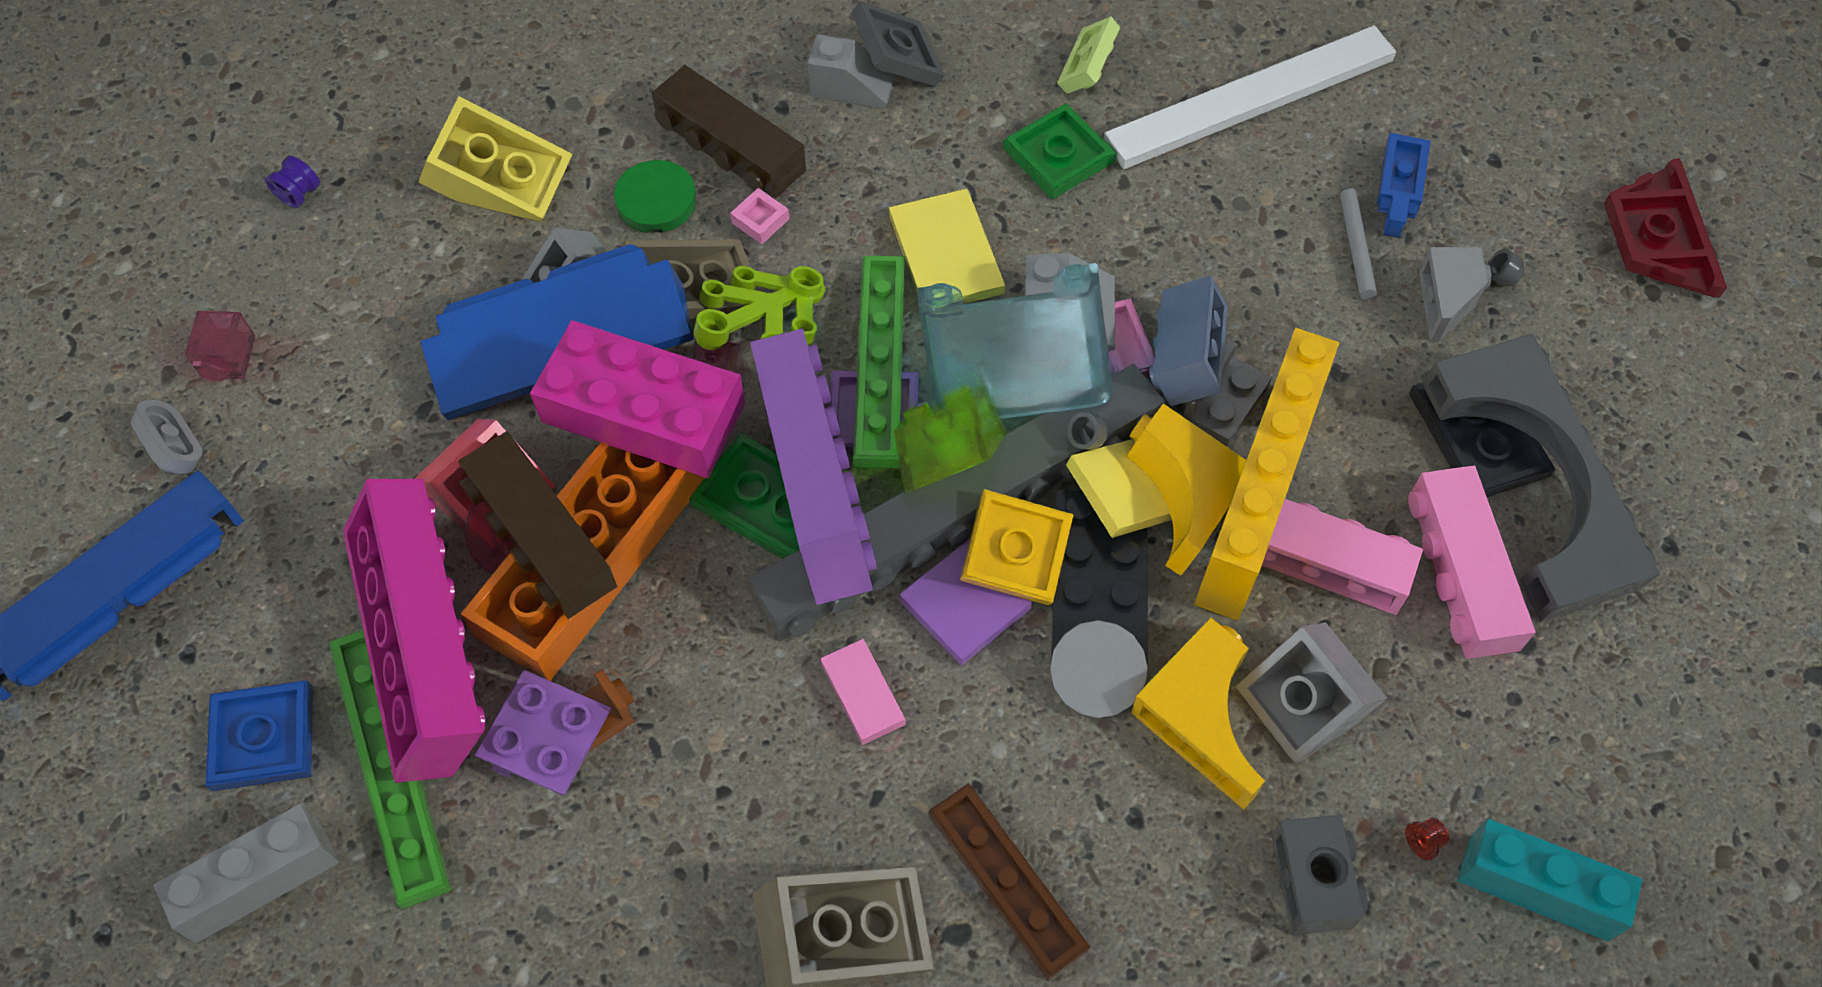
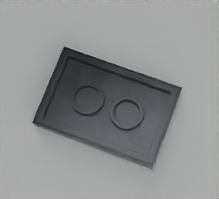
M1419 383L1412 386L1409 395L1449 466L1452 469L1475 465L1486 497L1551 477L1556 470L1542 445L1522 430L1501 421L1482 417L1463 416L1440 420L1423 384Z

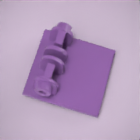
M523 670L475 756L493 764L492 769L503 776L510 777L513 773L565 796L610 713L611 707Z

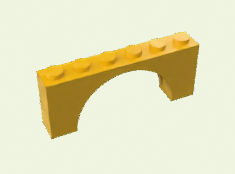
M1295 327L1194 603L1195 606L1239 621L1262 566L1340 342Z

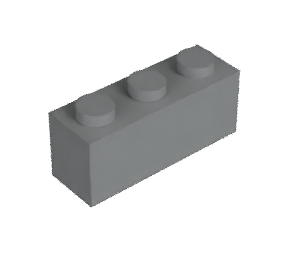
M300 803L153 885L171 929L197 944L340 862L321 822Z

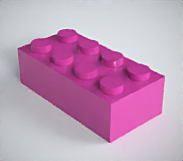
M573 320L568 325L530 392L542 423L709 478L746 404L740 374Z

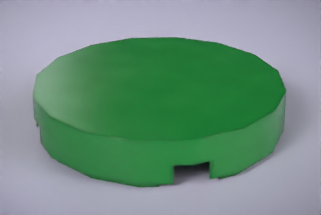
M651 160L636 164L626 170L619 178L613 194L620 218L627 226L645 233H651L650 229H661L662 232L677 228L688 220L696 206V189L692 176L682 166L671 161Z

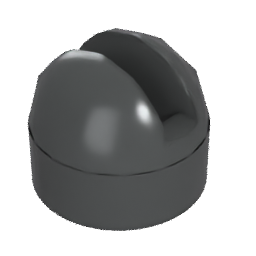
M1501 249L1496 252L1487 264L1491 269V281L1498 285L1511 286L1517 284L1524 276V263L1522 259L1508 249Z
M1078 413L1071 419L1068 425L1069 440L1073 446L1079 449H1096L1102 446L1108 438L1109 428L1106 421L1094 413ZM1088 422H1090V424L1094 428L1095 433L1090 427L1086 425Z

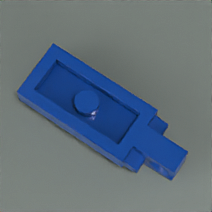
M1395 133L1389 134L1385 146L1376 203L1378 204V212L1387 213L1383 235L1400 238L1407 217L1415 219L1423 199L1431 140Z

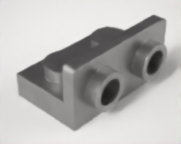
M1232 340L1228 341L1224 349L1221 393L1182 403L1185 406L1182 417L1227 447L1258 404L1272 380L1271 376L1234 357L1238 344Z

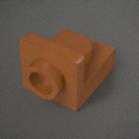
M603 669L594 674L598 684L582 694L585 697L611 707L610 713L588 752L635 722L628 708L634 702L630 692L619 677L611 682Z

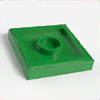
M1067 103L1003 139L1004 151L1052 200L1113 164L1117 154Z

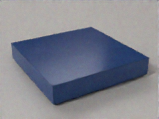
M308 680L210 694L205 785L208 789L219 791L311 777L313 686Z

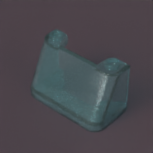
M1098 263L1069 265L1054 277V292L964 304L961 290L955 286L937 283L918 288V308L932 395L938 418L948 424H964L1090 408L1107 402L1113 393V382Z

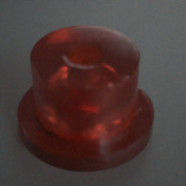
M1430 817L1422 823L1418 821L1411 822L1405 828V837L1410 848L1418 857L1426 861L1436 858L1439 854V849L1450 841L1447 828L1439 819Z

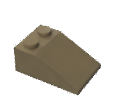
M740 239L624 240L621 247L633 244L638 248H642L650 261V265L668 259L683 283L692 331L694 330L697 315L703 310L715 309L727 315L746 306L725 301L724 305L720 308H709L704 306L699 300L704 281L718 280L725 285H730L734 268L737 266L751 267ZM756 286L755 290L760 291L759 287Z
M916 867L780 876L774 878L753 893L766 987H850L934 970Z

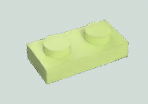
M1111 16L1082 28L1057 82L1066 94L1081 88H1090L1100 79L1102 67L1107 56L1113 50V43L1120 29V26Z

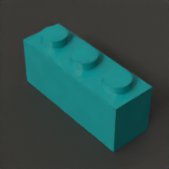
M1489 818L1470 835L1458 877V882L1608 942L1632 927L1643 878Z

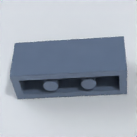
M1212 275L1163 290L1161 308L1157 310L1159 326L1158 334L1153 339L1155 359L1154 365L1150 366V378L1154 388L1157 391L1163 392L1170 406L1221 393L1228 306Z

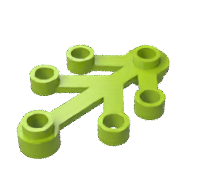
M737 266L733 270L730 285H725L718 280L704 281L699 295V300L704 306L720 308L724 305L725 301L746 306L727 315L715 309H706L699 312L693 330L697 343L702 348L708 350L719 349L728 341L730 333L765 317L764 334L761 336V339L783 334V308L795 302L796 318L792 320L789 332L803 328L807 345H810L817 331V325L813 321V304L820 302L825 293L822 275L817 270L807 266L795 267L787 276L755 271L748 266ZM759 286L777 291L773 293L756 291L755 287Z

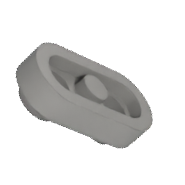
M141 401L137 405L130 423L151 459L161 470L170 474L192 472L202 456V447L181 414L174 407L162 401Z

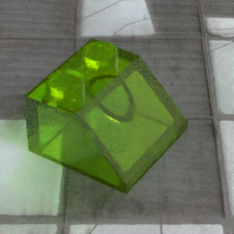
M968 384L959 386L944 394L943 398L945 401L930 407L926 401L909 408L903 413L905 418L894 430L903 486L907 493L991 459L1007 432L984 384L971 390Z

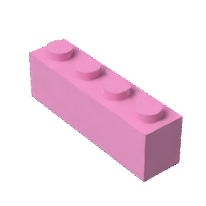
M1475 465L1421 473L1414 488L1409 493L1408 505L1413 518H1418L1423 532L1422 547L1424 554L1428 559H1432L1436 570L1437 593L1440 599L1447 603L1451 615L1450 629L1454 641L1457 644H1461L1465 659L1521 651L1536 631Z
M1285 499L1262 566L1397 615L1409 596L1423 548L1410 544L1409 541L1400 536H1387L1365 528L1358 521L1340 519L1323 513L1311 504L1296 503Z

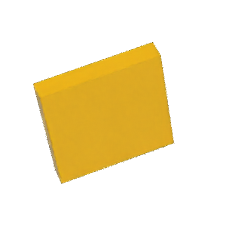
M984 489L981 493L959 581L1050 606L1054 600L1074 514Z

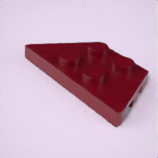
M1680 158L1672 159L1664 169L1653 175L1648 172L1637 178L1634 184L1624 185L1609 193L1604 206L1627 271L1713 298L1721 297L1727 289V285Z

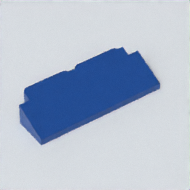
M629 244L554 269L545 280L534 283L532 280L524 279L449 304L444 309L443 314L435 316L440 335L420 342L441 413L447 420L530 394L571 320L663 350L692 341L694 336L683 283L668 259L650 265V261L642 248Z
M197 470L0 614V675L5 673L6 677L19 687L22 685L27 687L38 685L114 628L119 620V612L130 604L133 606L144 605L215 552L222 543L221 536L225 533L212 519L213 516L223 511L236 526L244 520L222 493ZM0 681V699L5 701L12 694Z

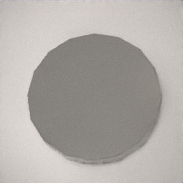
M1101 620L1079 623L1065 633L1053 649L1050 664L1053 686L1063 702L1079 714L1097 718L1117 715L1133 705L1136 695L1145 686L1148 671L1144 650L1134 635L1116 623Z

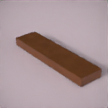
M970 783L929 810L928 816L1047 981L1089 952L1091 947Z

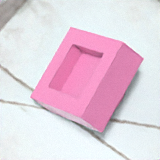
M759 188L730 213L731 223L760 244L767 241L790 219L789 209Z

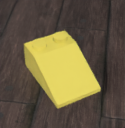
M459 96L425 162L418 183L457 202L541 222L573 154Z

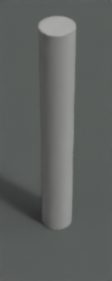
M1346 189L1340 193V199L1359 295L1361 299L1369 300L1377 295L1359 202L1356 190Z

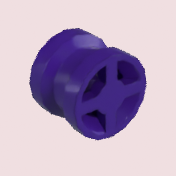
M289 155L281 162L282 168L278 172H272L265 178V183L279 200L290 207L298 208L304 202V195L308 191L313 192L319 187L320 180L306 163Z

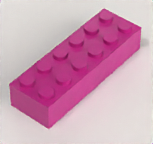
M366 479L343 529L394 783L453 777L485 729L484 711L481 706L476 705L473 692L475 682L474 668L471 662H466L463 650L464 626L460 619H456L453 607L454 584L450 577H446L444 569V541L441 537H437L434 526L435 503L432 497L427 496L424 479Z

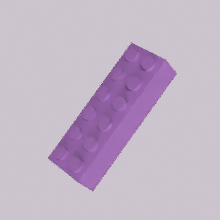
M803 328L750 342L794 528L816 604L819 605L871 591L873 588L868 571L877 569L871 542L861 543V541L870 539L863 510H861L860 505L851 507L853 504L860 503L851 471L844 473L841 471L850 468L842 438L835 440L832 438V436L839 435L841 432L834 407L824 408L823 405L832 402L825 375L819 377L815 375V372L823 371L817 345L807 346Z

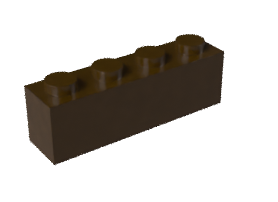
M682 66L652 92L655 107L654 115L664 129L668 131L673 130L683 137L694 150H702L712 157L723 170H731L744 179L745 183L752 190L755 191L759 188L776 199L806 171L804 144L688 66Z
M508 431L458 460L466 476L465 479L459 482L464 492L475 506L483 502L487 507L489 513L485 514L484 518L500 540L507 535L514 544V547L509 549V552L521 571L526 574L533 570L540 580L534 586L549 609L558 605L565 616L570 619L617 588L608 563Z

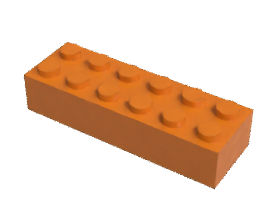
M600 442L557 497L610 566L617 588L568 619L558 605L552 609L548 608L534 586L540 580L533 570L524 574L511 554H509L461 613L473 636L531 673L551 681L690 502V496L705 477Z

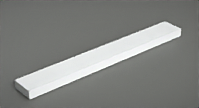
M1374 25L1105 132L1104 141L1117 153L1116 160L1124 170L1392 62L1396 50Z

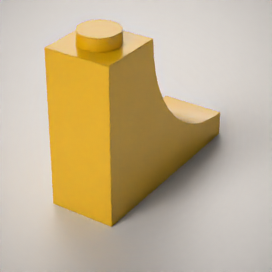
M1162 404L1153 418L1144 414L1129 437L1136 442L1126 457L1148 475L1165 499L1172 518L1174 537L1172 550L1165 566L1181 576L1202 550L1229 508L1246 459L1165 404Z
M1211 617L1136 695L1131 714L1244 810L1257 796L1265 782L1240 751L1233 736L1228 716L1230 682L1233 675L1241 667L1249 648L1243 644L1241 636L1234 629L1227 625L1221 626Z

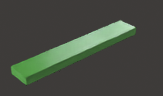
M863 256L853 448L854 468H899L904 256Z
M361 630L332 640L329 644L397 905L403 910L452 891L422 781L394 783L364 632Z

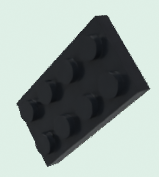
M1056 489L1055 509L1074 515L1052 603L1051 659L1053 649L1070 629L1079 623L1101 620L1116 623L1133 634L1144 650L1148 665L1147 528L1112 538L1083 491Z

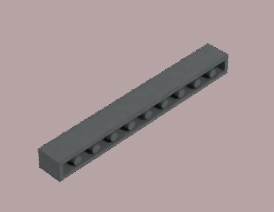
M1133 363L864 513L870 539L861 541V543L871 542L877 569L868 571L873 590L877 591L885 588L896 578L897 574L911 566L918 568L925 565L935 556L937 551L950 544L957 546L968 540L971 536L981 493L984 489L1021 500H1028V502H1034L1043 497L1051 486L1063 479L1066 481L1073 480L1074 477L1066 466L1068 460L1072 455L1090 451L1076 448L1069 440L1068 425L1076 414L1081 412L1094 413L1106 421L1109 428L1108 438L1102 446L1098 447L1101 448L1131 440L1132 438L1129 435L1143 415L1146 414L1153 418L1162 404H1165L1164 399ZM1088 422L1086 425L1090 427L1095 433L1094 428L1092 427L1090 422ZM800 550L748 578L753 600L780 641L790 635L797 637L806 633L815 625L818 619L831 612L835 614L843 612L856 601L857 597L864 594L860 593L817 605Z

